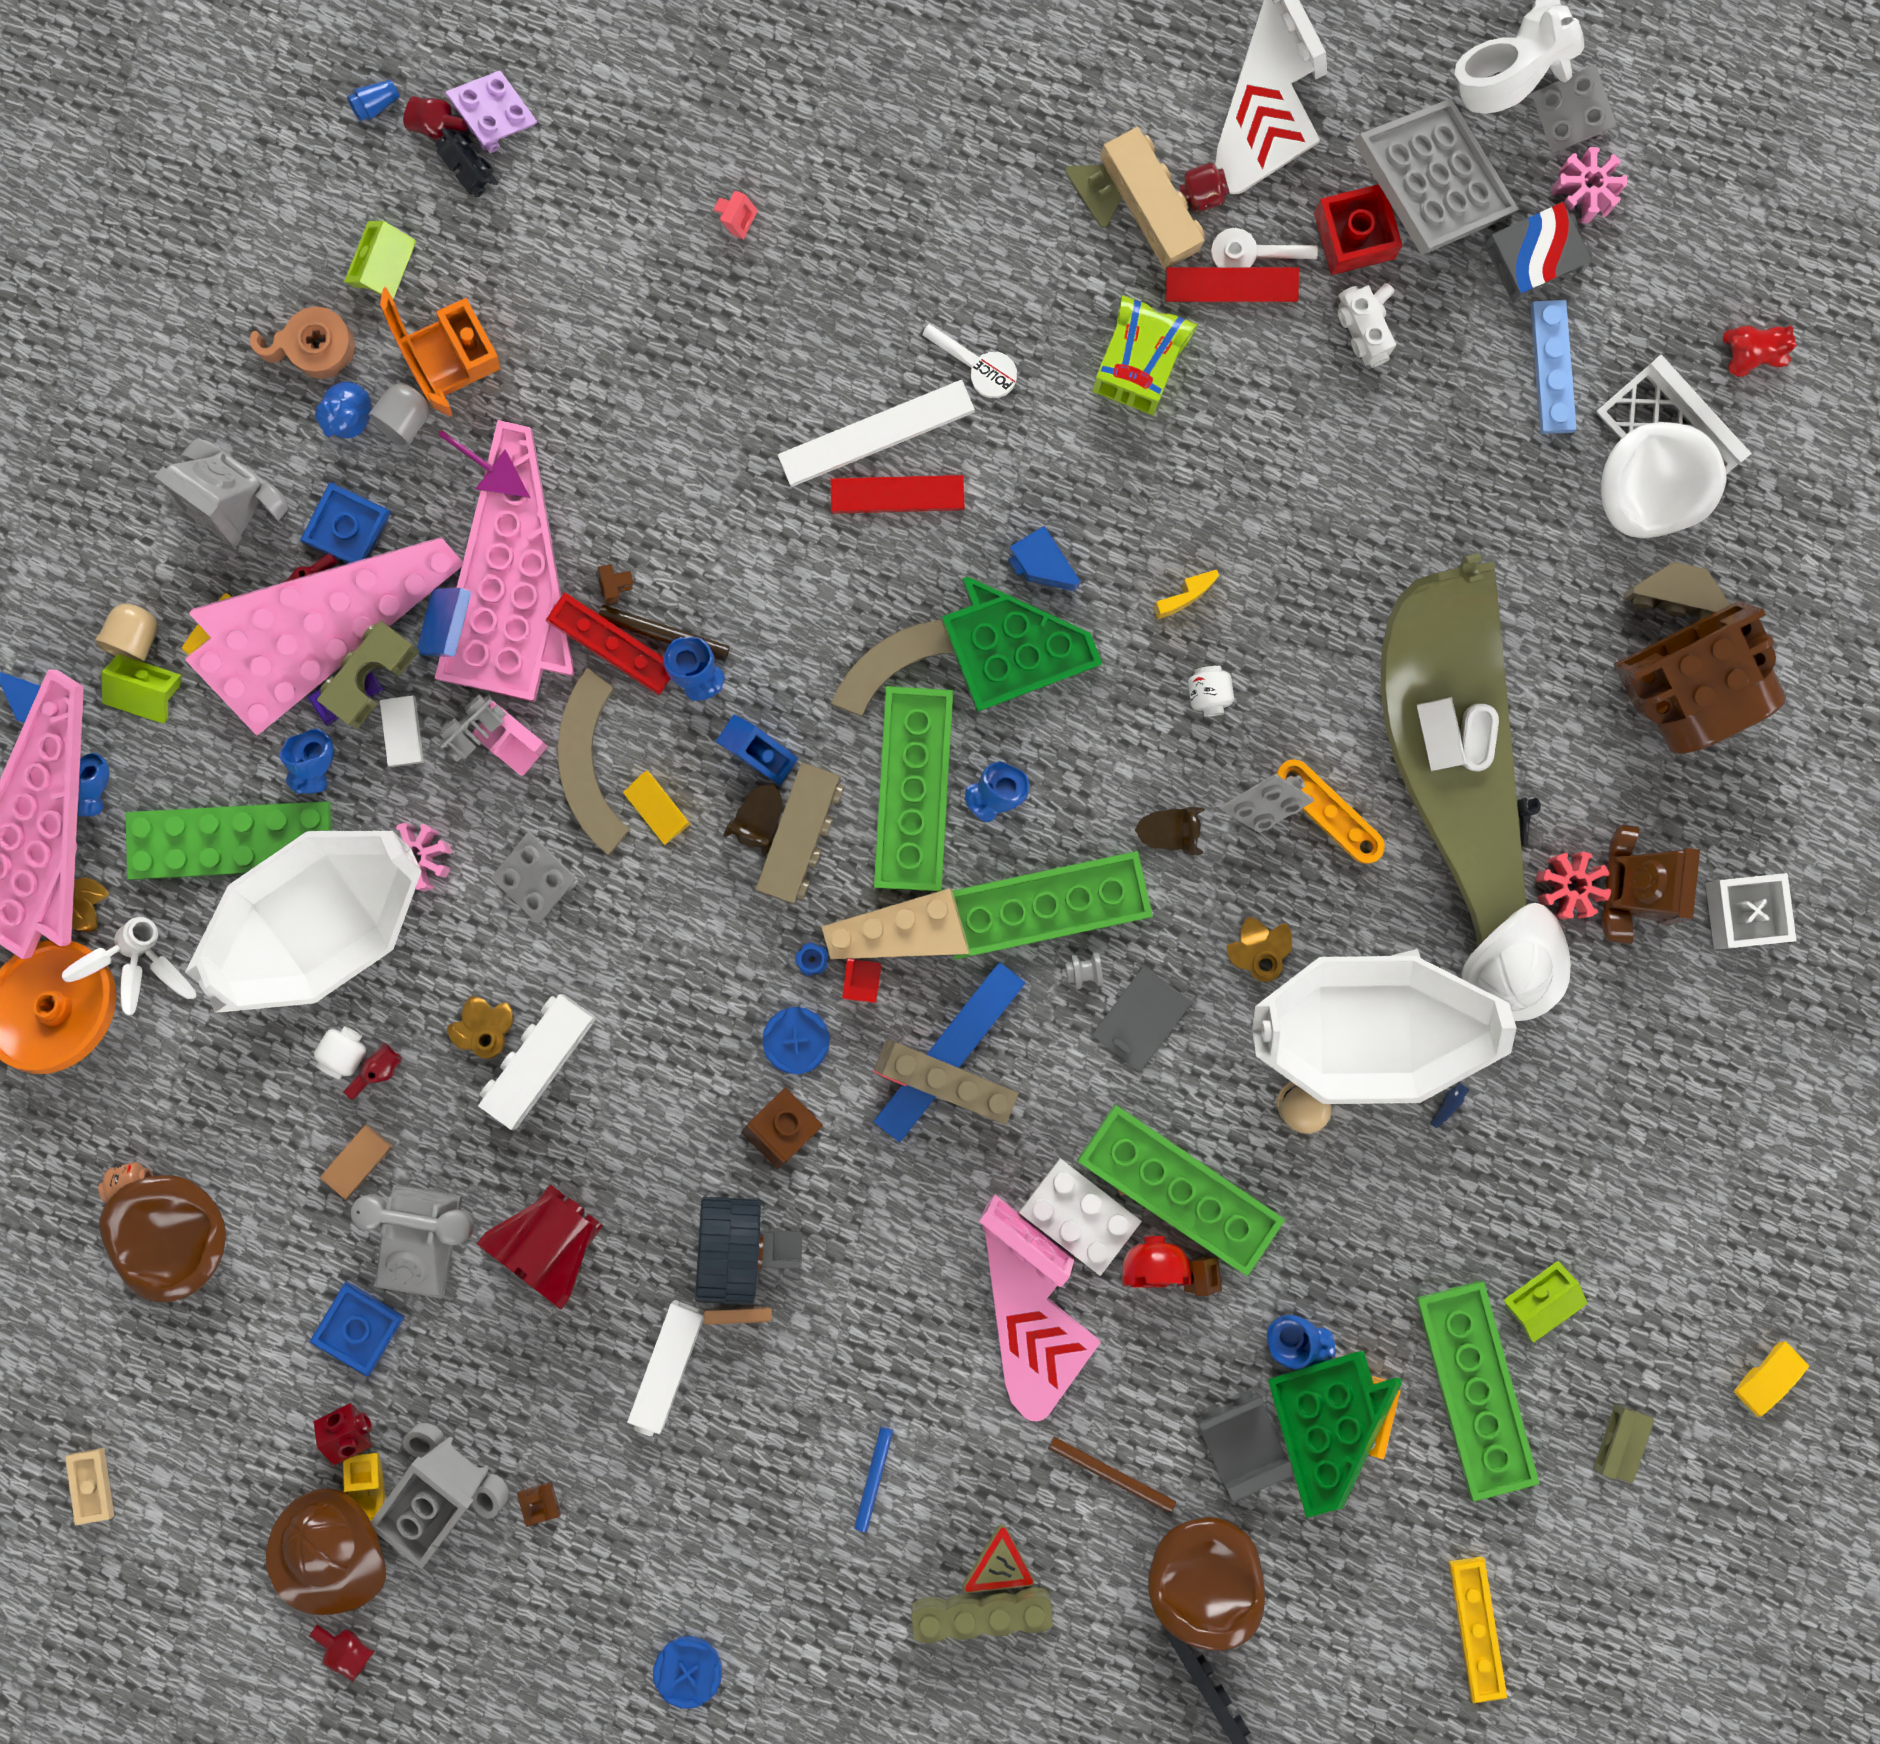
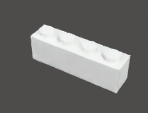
M559 994L557 998L554 996L549 998L540 1011L544 1015L536 1026L531 1024L526 1029L520 1039L523 1045L516 1054L513 1051L509 1053L500 1066L504 1071L496 1081L491 1079L480 1093L483 1099L478 1106L510 1130L519 1127L597 1019L566 995Z

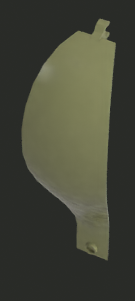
M1479 553L1463 556L1461 564L1456 568L1416 579L1398 597L1386 626L1382 645L1380 681L1384 722L1395 762L1411 799L1454 876L1470 911L1477 947L1514 912L1527 905L1494 561L1477 564V562L1482 561V556ZM1452 697L1460 733L1463 714L1467 708L1474 704L1492 706L1498 713L1499 725L1495 754L1491 765L1482 771L1468 770L1462 765L1431 771L1417 705Z

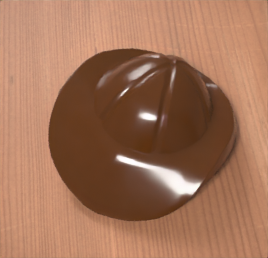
M151 1176L123 1186L106 1203L99 1219L100 1235L113 1267L123 1282L134 1293L149 1301L172 1302L184 1299L195 1293L212 1277L224 1253L226 1229L219 1208L210 1195L201 1187L179 1176Z
M330 1488L307 1492L293 1500L283 1510L272 1527L266 1549L267 1572L277 1594L289 1606L307 1614L334 1615L361 1608L382 1589L386 1580V1565L377 1534L363 1508L347 1493Z
M1205 1517L1190 1520L1176 1526L1160 1541L1150 1566L1148 1588L1153 1611L1162 1625L1182 1642L1198 1649L1209 1651H1224L1236 1648L1252 1638L1261 1623L1265 1608V1586L1257 1548L1252 1539L1241 1528L1220 1518Z

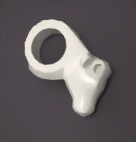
M1536 0L1532 10L1524 16L1516 38L1503 37L1489 40L1463 54L1456 63L1454 75L1461 100L1466 108L1472 112L1488 114L1515 106L1531 93L1549 68L1560 81L1566 83L1572 77L1570 59L1580 55L1585 48L1583 32L1578 19L1572 16L1567 6L1561 5L1560 0ZM1502 72V73L1497 74V75H1495V76L1488 77V76L1493 75V74H1495V73Z

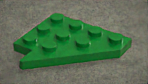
M968 576L962 579V583L971 606L941 617L976 712L1102 665L1090 632Z
M1357 1351L1268 1379L1306 1518L1343 1509L1402 1384L1401 1378H1392L1373 1384L1364 1351Z

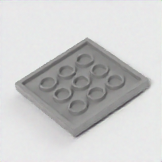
M1452 98L1360 133L1353 141L1421 255L1505 220L1519 210Z

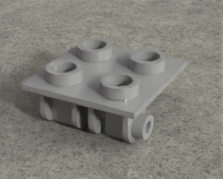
M1596 64L1572 74V77L1566 83L1559 80L1531 93L1552 154L1594 136L1596 140L1603 139L1609 135L1608 130L1617 126Z
M489 694L484 698L477 695L464 708L467 714L459 722L453 718L440 731V736L442 737L440 739V747L443 749L449 744L452 748L448 751V754L457 762L461 758L465 760L476 748L463 734L464 731L478 745L482 743L468 729L471 725L486 738L489 737L488 733L476 722L477 719L491 733L504 722L502 719L507 714L498 705L493 709L489 706L492 702Z
M1274 774L1220 806V809L1260 833L1272 828L1284 818L1298 813L1303 807L1314 802V799L1301 790L1305 787V784L1300 776H1289L1284 780L1277 774Z
M527 832L491 876V879L539 924L567 890L571 891L574 889L579 881L576 878V874L574 872L571 873L562 864V860L560 858L557 859L554 856L555 853L553 851L550 852L540 842L541 839L539 837L536 838L533 834Z

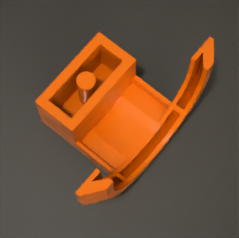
M386 287L383 288L380 301L382 312L413 376L431 407L449 417L452 416L450 405L445 398L446 395L501 369L498 355L467 298H464L436 311L438 322L408 335L391 295Z

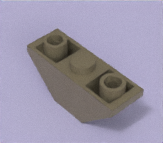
M1678 562L1669 564L1626 591L1623 597L1625 600L1633 601L1632 605L1636 608L1653 609V606L1666 609L1665 613L1668 615L1684 617L1686 614L1698 616V621L1730 605L1707 569Z

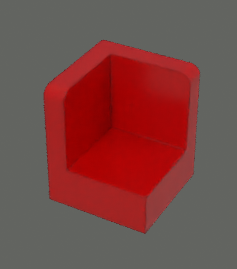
M847 958L842 999L877 1003L881 964Z

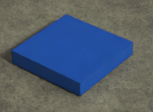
M329 482L300 542L326 555L331 553L335 559L345 564L369 558L391 511Z
M463 588L434 589L431 592L417 646L420 650L418 654L427 657H454L456 655L471 591Z
M347 1281L343 1284L309 1342L364 1376L369 1377L405 1316Z

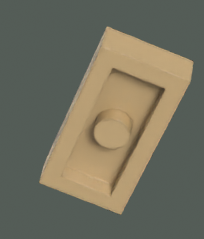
M105 1448L66 1455L65 1459L75 1525L109 1520L114 1517Z

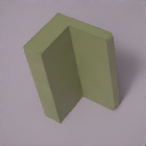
M1614 1404L1593 1469L1615 1480L1618 1478L1629 1483L1634 1482L1654 1419L1645 1414Z

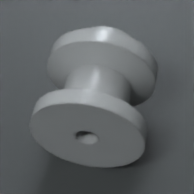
M1098 952L1092 954L1091 960L1080 961L1077 955L1071 956V963H1065L1068 984L1074 983L1075 989H1081L1084 981L1094 980L1097 986H1103L1102 967Z

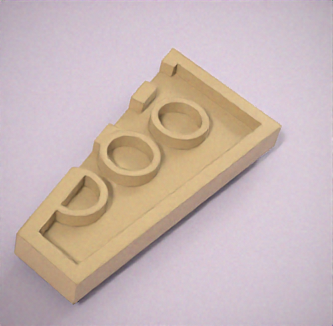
M950 888L822 926L830 959L970 954L953 891Z

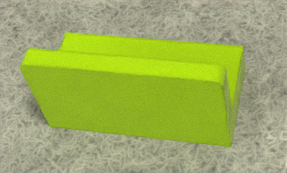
M368 221L344 282L354 288H368L380 296L382 295L383 288L386 287L392 299H394L416 240L385 221Z
M117 654L101 672L102 703L164 724L168 720V700L180 687L181 674Z
M1559 1261L1503 1300L1509 1311L1523 1325L1528 1338L1532 1342H1536L1587 1305V1300L1579 1282Z

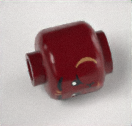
M1207 163L1187 170L1184 174L1185 184L1179 185L1180 192L1185 197L1187 204L1191 203L1193 210L1197 213L1223 205L1226 199L1225 195L1230 194L1223 168L1218 169L1214 163Z

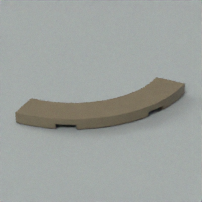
M935 620L906 628L871 648L847 673L838 687L831 705L863 717L868 704L877 691L892 675L902 668L931 656L954 654L942 621Z
M587 667L577 681L563 712L558 739V766L565 796L574 816L593 842L610 856L630 829L612 811L598 786L593 761V736L601 712L615 689Z

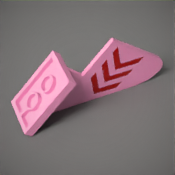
M995 1194L987 1203L979 1222L983 1224L982 1229L986 1237L1004 1380L1011 1403L1024 1418L1037 1422L1044 1420L1051 1413L1101 1341L1048 1299L1057 1286L1062 1287L1069 1279L1075 1258Z

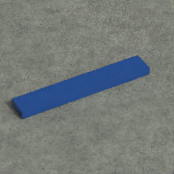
M999 962L926 1055L959 1068L1026 982ZM902 1085L873 1122L900 1143L936 1096L906 1085V1087Z

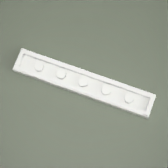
M959 380L778 454V458L790 486L793 487L975 413V409L963 381Z

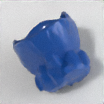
M339 382L330 387L325 392L321 403L317 405L315 412L316 421H318L324 435L328 438L335 435L339 438L348 439L359 435L366 428L370 420L368 414L372 410L371 398L363 387L353 382Z
M684 637L675 639L670 643L664 655V668L673 682L684 688L685 694L692 701H703L712 698L722 690L725 676L722 670L715 666L713 652L703 639Z
M311 729L302 734L289 737L279 753L281 762L289 771L286 783L294 793L313 794L327 789L328 783L325 773L333 760L334 745L330 736L324 731Z
M89 753L80 758L77 817L99 815L103 810V800L100 796L109 781V766L106 760L97 753Z
M997 761L992 763L983 771L979 783H974L965 789L964 800L966 806L983 822H991L998 813L1010 811L1027 799L1029 794L1028 777L1022 770L1005 762Z
M1290 1314L1278 1317L1268 1326L1267 1341L1271 1355L1275 1361L1291 1369H1300L1335 1358L1334 1336L1331 1331L1324 1327L1316 1328L1308 1320Z

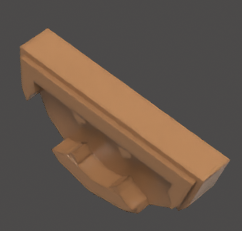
M717 1306L704 1309V1323L706 1325L772 1321V1308Z

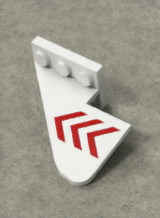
M1264 0L1217 147L1215 165L1218 169L1223 168L1230 194L1243 193L1320 143V139L1292 86V83L1311 72L1315 80L1327 74L1326 51L1299 0Z

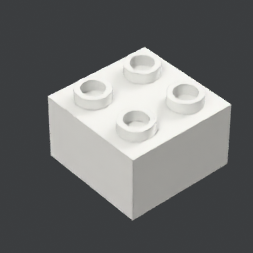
M1787 873L1705 883L1714 950L1796 941Z

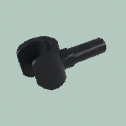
M1525 797L1517 800L1518 817H1520L1521 845H1528L1531 816L1539 813L1541 809V803L1538 798L1530 799L1527 803V798Z

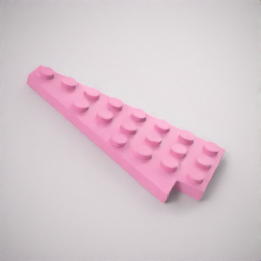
M498 420L487 463L493 466L506 449L531 498L480 491L457 588L471 591V597L456 655L454 657L439 658L435 679L535 702L543 670L574 677L575 671L569 636L546 622V618L561 597L533 431L530 427Z
M439 537L193 608L189 614L206 631L210 638L189 654L185 660L253 733L258 736L338 670L345 656L351 651H356L362 644L363 634L371 625H377L381 620L390 627L460 569L463 561L445 540Z
M58 670L47 671L0 778V945L21 959L32 957L41 935H44L60 947L69 945L72 935L84 686Z

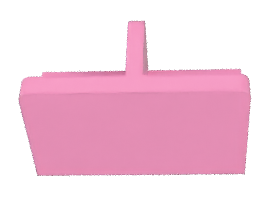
M494 701L489 704L492 709L498 705ZM501 708L507 715L502 719L504 722L492 733L482 723L479 724L488 733V738L476 728L472 733L490 752L499 757L519 775L524 776L547 749L548 745Z

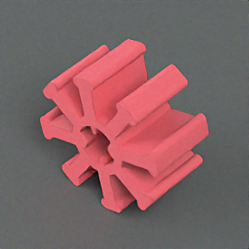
M1584 851L1572 855V865L1567 859V853L1550 858L1548 861L1553 864L1558 875L1551 873V870L1547 869L1538 872L1535 881L1536 883L1544 882L1553 885L1555 890L1548 894L1537 896L1539 903L1544 906L1552 905L1554 900L1561 898L1558 911L1554 913L1561 920L1574 918V906L1579 913L1578 918L1591 917L1597 914L1598 910L1593 908L1588 897L1594 898L1595 902L1609 900L1611 890L1594 887L1591 882L1597 878L1609 876L1606 866L1593 867L1592 871L1586 874L1585 870L1589 859L1592 858V854ZM1576 880L1578 883V887L1574 888L1576 891H1569L1567 884H1571V881Z

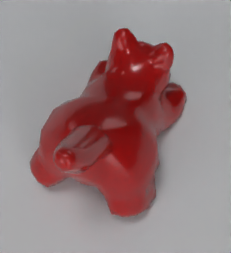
M1789 325L1785 328L1773 327L1767 330H1758L1753 326H1741L1736 329L1727 330L1723 335V342L1731 346L1733 355L1728 365L1729 371L1737 377H1743L1760 364H1767L1773 367L1788 366L1791 361V357L1788 354L1797 346L1796 338L1793 334L1794 328Z

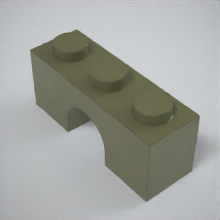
M381 620L377 625L373 624L365 631L362 637V644L356 651H351L345 656L341 663L342 669L334 678H329L320 689L321 695L317 699L319 703L355 729L361 726L378 704L365 690L364 682L368 673L375 668L384 667L400 677L420 652L418 648Z

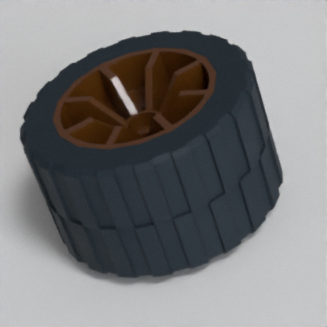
M703 1197L701 1199L695 1288L696 1302L749 1305L755 1302L758 1269H762L764 1235L760 1234L761 1202L759 1199Z

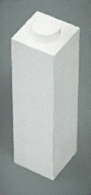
M677 1300L670 1304L627 1423L635 1425L633 1428L635 1431L653 1436L654 1433L660 1434L664 1429L701 1328L704 1310Z

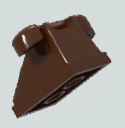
M1619 826L1609 844V876H1607L1606 889H1610L1611 894L1609 900L1604 901V911L1601 917L1602 930L1606 939L1610 942L1632 944L1634 936L1632 916L1656 921L1657 924L1674 925L1693 919L1700 849L1684 848L1676 851L1631 855L1639 835V826Z

